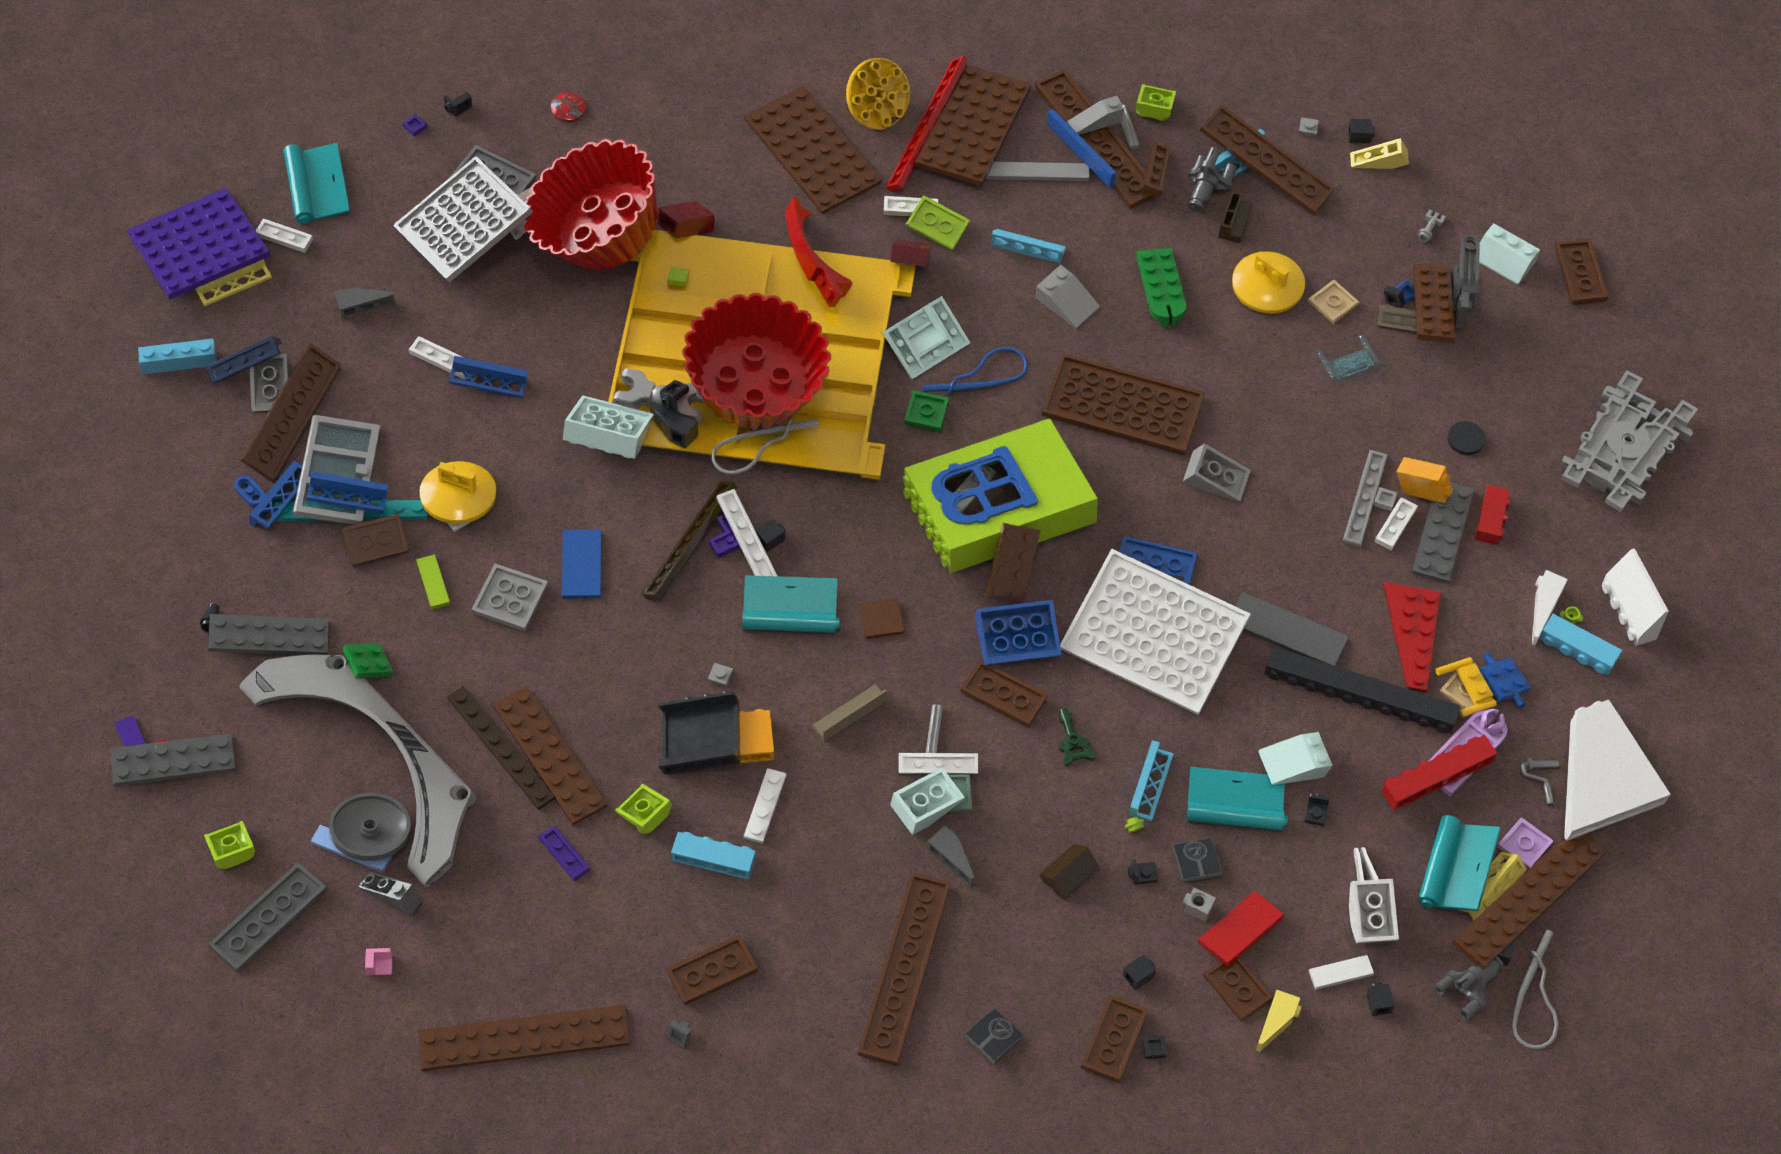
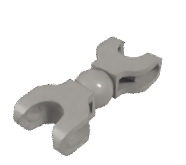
M624 369L622 371L621 378L623 383L633 388L629 391H617L612 400L614 404L638 409L642 406L650 407L651 401L662 405L660 390L665 385L655 387V382L649 381L646 375L639 370ZM688 383L686 385L689 386V392L677 400L678 410L674 412L693 419L700 424L702 419L701 412L690 405L695 402L704 403V400L692 383Z

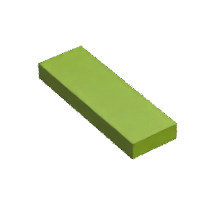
M435 554L416 559L431 610L450 605Z

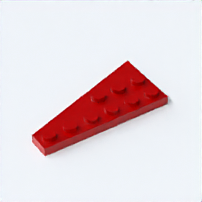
M1383 582L1406 687L1409 690L1426 693L1441 592Z

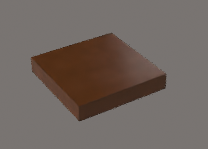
M897 598L859 603L866 639L904 634Z

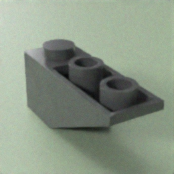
M369 872L359 885V888L398 911L412 915L423 900L412 884L373 872Z

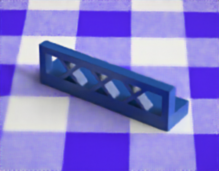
M454 356L449 384L523 398L528 371ZM455 372H460L466 378L463 380L454 379ZM479 376L482 377L484 382L478 384L472 378ZM499 380L502 386L499 388L493 387L490 382ZM511 384L521 385L520 392L512 391L509 386Z
M296 461L292 462L250 513V525L256 527L260 524L267 529L272 526L297 495L300 479L295 480V478L302 471V465ZM309 470V475H308V477H311L312 471H310V470ZM289 485H293V492L284 493ZM279 498H282L283 504L281 506L272 507ZM271 512L272 517L268 522L263 519L264 516Z
M312 471L307 501L383 514L388 484ZM313 489L320 490L324 494L321 496L312 495ZM337 493L341 494L343 498L338 500L334 499L331 495ZM360 497L362 501L355 503L351 498ZM373 500L381 501V506H373L370 502Z

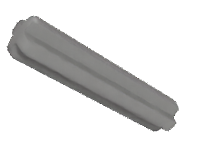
M1123 105L1124 115L1121 125L1130 149H1138L1139 141L1127 108Z
M932 705L926 753L937 752L942 705Z

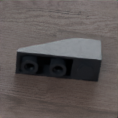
M650 402V413L654 414L652 420L670 442L686 449L698 436V422L662 405Z

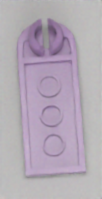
M1489 709L1476 712L1429 761L1433 760L1440 753L1451 751L1452 748L1459 744L1464 745L1468 743L1471 738L1476 736L1481 737L1485 735L1496 750L1503 743L1507 735L1504 714L1502 713L1495 724L1490 725L1496 719L1499 710ZM1473 773L1440 789L1451 797Z

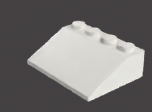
M1634 548L1606 574L1602 583V589L1605 594L1608 593L1612 608L1616 609L1619 614L1620 623L1625 625L1629 640H1633L1635 646L1657 640L1669 611Z

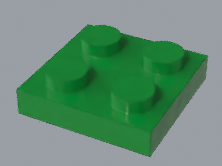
M913 390L904 424L940 432L949 398Z
M380 643L344 645L343 652L355 678L391 677L393 670Z

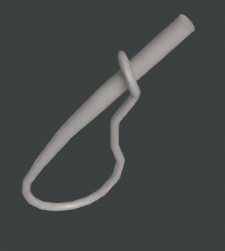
M790 418L787 424L771 426L768 429L751 430L728 438L714 447L712 462L720 472L726 474H738L747 471L757 463L761 453L770 443L784 439L791 430L819 426L818 419L793 423V419ZM784 432L782 436L768 440L758 451L754 461L745 468L728 471L721 468L715 460L718 448L724 444L752 436Z
M1550 930L1545 931L1537 951H1531L1532 961L1519 990L1513 1015L1512 1028L1514 1036L1518 1042L1531 1049H1542L1549 1046L1555 1040L1559 1026L1556 1011L1550 1004L1543 987L1546 968L1542 962V957L1553 936V932ZM1539 967L1542 970L1539 987L1546 1005L1553 1014L1555 1025L1549 1041L1542 1045H1532L1521 1039L1517 1033L1516 1026L1525 993Z

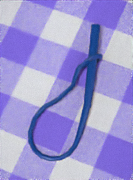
M1001 347L993 349L984 356L980 365L971 373L957 376L951 384L923 385L922 389L923 392L948 391L950 396L953 391L989 388L1010 383L1025 375L1028 362L1026 357L1015 348ZM1004 350L1013 351L1024 362L1022 373L1016 377L989 382L957 383L959 379L973 376L984 365L987 358L996 352Z

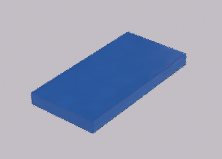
M601 529L563 530L562 599L601 598Z
M1123 536L1119 551L1165 574L1184 576V583L1188 585L1191 582L1198 554Z

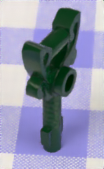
M1066 708L1060 709L1058 717L1060 723L1064 724L1067 737L1059 745V750L1064 752V765L1067 767L1072 761L1083 758L1093 761L1095 755L1089 747V738H1082L1081 735L1075 734L1071 724V713H1068ZM1074 748L1083 750L1079 752L1070 753V751H1072Z

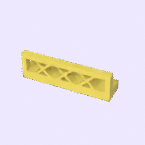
M263 259L200 286L195 290L203 305L207 306L269 280L272 276ZM261 269L266 274L260 278L254 276L255 272ZM240 278H248L246 284L237 283ZM224 285L232 286L227 292L220 291ZM207 292L215 293L214 297L208 300L204 298L203 294Z
M1501 851L1491 863L1479 911H1459L1468 912L1473 921L1480 916L1527 870L1520 856ZM1504 859H1507L1505 863L1500 864Z

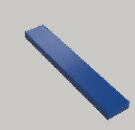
M1049 110L1047 113L1048 126L1109 188L1114 186L1116 172L1055 110Z

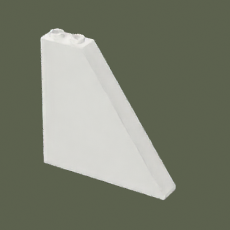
M1609 700L1597 701L1589 707L1578 708L1574 712L1575 715L1570 723L1564 833L1566 841L1665 804L1671 795Z

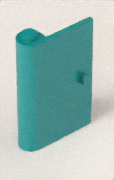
M338 143L302 151L301 147L295 144L286 146L283 151L295 220L301 224H306L310 221L350 212Z
M745 575L742 630L835 633V629H839L840 618H836L837 579Z
M1190 767L1187 821L1282 831L1283 827H1287L1288 815H1284L1283 811L1285 783L1272 785L1267 774Z
M1442 816L1418 897V902L1421 906L1427 909L1444 908L1479 911L1501 828L1464 825L1454 816Z

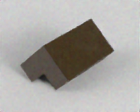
M1231 192L1220 225L1218 238L1236 243L1241 242L1252 208V203L1242 201L1243 194Z
M1073 844L1039 876L1045 885L1052 886L1057 896L1065 898L1097 870L1099 865L1088 847Z

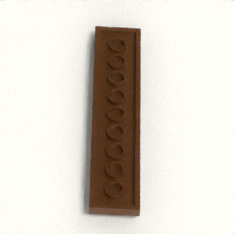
M1065 69L1035 82V88L1066 123L1093 106ZM1110 126L1079 135L1116 172L1115 185L1112 187L1129 209L1157 196L1143 190L1146 171Z
M1588 833L1568 841L1563 837L1453 940L1452 944L1484 970L1590 870L1608 850Z
M911 872L858 1049V1056L898 1066L951 882Z
M625 1005L418 1030L422 1071L630 1045Z

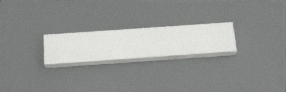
M735 489L717 495V500L754 575L777 576Z

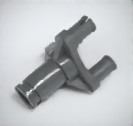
M1214 147L1209 149L1207 157L1198 155L1194 167L1189 172V177L1196 183L1188 206L1199 212L1205 211L1213 190L1231 188L1233 184L1232 179L1237 170L1235 165L1227 164L1223 175H1220L1215 165L1220 150L1215 148V151H1213Z
M1497 957L1484 970L1477 965L1471 966L1464 972L1449 970L1444 975V978L1433 986L1434 991L1439 996H1443L1445 992L1454 987L1462 992L1470 1002L1459 1010V1014L1464 1020H1469L1474 1014L1481 1012L1487 1007L1484 990L1487 987V983L1504 970L1503 967L1499 968V966L1503 965V962Z

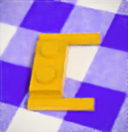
M1471 657L1436 668L1438 676L1456 670L1475 704L1459 710L1461 718L1497 705L1495 699L1492 698L1493 693Z

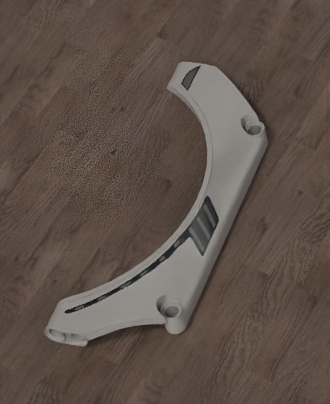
M300 655L270 659L260 664L241 682L240 689L256 706L285 698H321L348 705L364 713L384 728L403 754L415 788L417 805L416 828L407 864L408 869L425 887H429L433 881L436 882L450 869L454 862L453 858L463 817L467 808L474 805L476 795L365 678L354 677L345 657L342 655H335L334 657L330 655ZM344 663L343 667L338 669L339 665ZM468 793V796L461 800L462 795Z

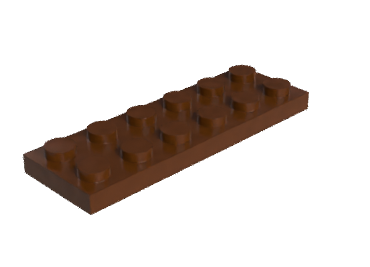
M1414 264L1413 281L1417 340L1454 343L1455 329L1450 267Z

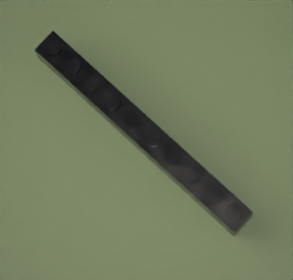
M1276 647L1272 648L1264 675H1268L1273 680L1280 679L1292 686H1303L1308 691L1322 692L1327 697L1341 698L1346 703L1360 704L1365 709L1379 710L1384 715H1395L1403 721H1414L1422 727L1436 728L1441 733H1452L1460 709V705Z

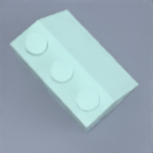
M1493 223L1480 242L1479 263L1518 285L1536 263L1540 249Z

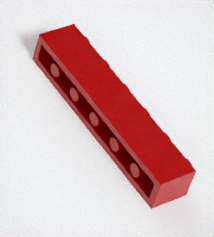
M1485 735L1473 737L1468 743L1464 745L1459 744L1447 753H1440L1429 762L1427 760L1423 761L1418 767L1412 770L1407 769L1396 778H1388L1384 782L1382 794L1395 811L1494 763L1498 753Z

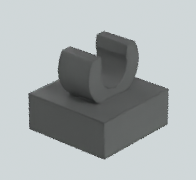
M684 1019L680 1023L673 1020L669 1025L666 1039L684 1048L689 1040L691 1030L688 1027L691 1023Z

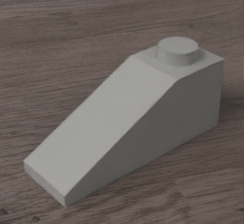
M1118 96L1107 98L1068 120L1067 124L1078 135L1123 122L1124 107Z

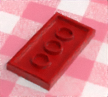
M1254 891L1198 939V943L1226 966H1229L1284 918V913Z

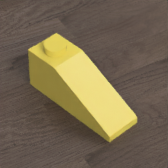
M1401 138L1350 153L1352 168L1394 169L1409 164L1408 150Z
M1276 990L1256 1051H1262L1292 1023L1294 1017L1298 1018L1302 1007L1298 1005L1299 997Z

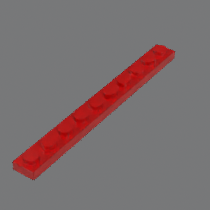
M964 55L951 60L886 186L889 191L901 190L905 187L906 180L913 171L918 155L935 126L962 71L965 70L968 59Z

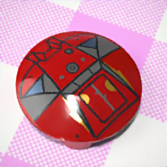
M566 92L559 94L551 103L552 114L558 119L568 122L576 121L586 110L585 100L576 93Z

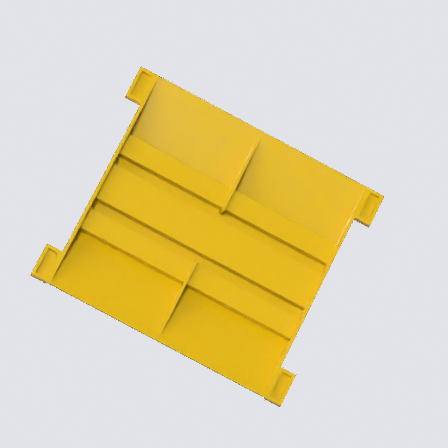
M654 230L652 231V238L644 249L630 260L639 262L608 402L613 403L612 400L617 391H629L633 388L622 381L621 374L624 369L642 371L649 381L655 382V387L658 385L667 386L673 380L684 384L692 383L690 376L684 368L686 360L682 355V350L687 346L684 336L687 332L692 331L691 322L696 318H702L701 312L703 309L714 307L715 303L720 299L730 301L731 297L736 294L748 297L752 293H760L765 298L775 295L782 302H794L798 310L809 312L812 318L811 321L821 325V335H824L829 340L826 350L831 353V360L827 364L830 371L823 380V387L813 396L811 401L791 417L793 423L818 419L819 426L791 430L784 439L770 443L761 453L758 461L859 474L862 478L880 480L885 444L868 442L877 393L880 365L885 347V336L882 332L888 329L893 295L911 297L916 265L813 250L829 267L850 279L853 283L845 297H841L835 307H829L815 282L808 281L792 247L700 235L674 238L667 231ZM671 267L689 270L685 287L667 284ZM695 402L690 406L701 412L702 419L700 424H698V436L686 449L670 442L653 420L642 446L712 455L714 447L721 441L751 431L752 429L748 428V426L739 428L735 423L728 424L723 418L717 417L705 402ZM642 406L637 409L650 413V407ZM786 419L782 424H787L789 419ZM784 432L757 435L733 441L718 448L715 455L754 460L758 451L768 440L782 436Z

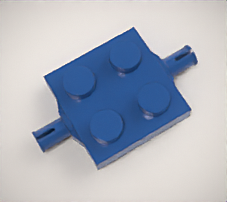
M1490 652L1485 653L1483 658L1489 665L1480 667L1479 670L1498 702L1506 699L1514 700L1519 709L1524 707L1526 703L1520 695L1528 692L1531 686L1513 660L1507 658L1495 661Z

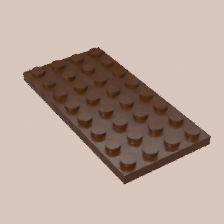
M966 64L965 70L962 71L935 126L918 155L915 166L983 186L1031 89V83Z
M804 86L744 116V120L821 214L882 183L881 178Z
M1063 353L1045 401L1042 416L1185 455L1205 392Z

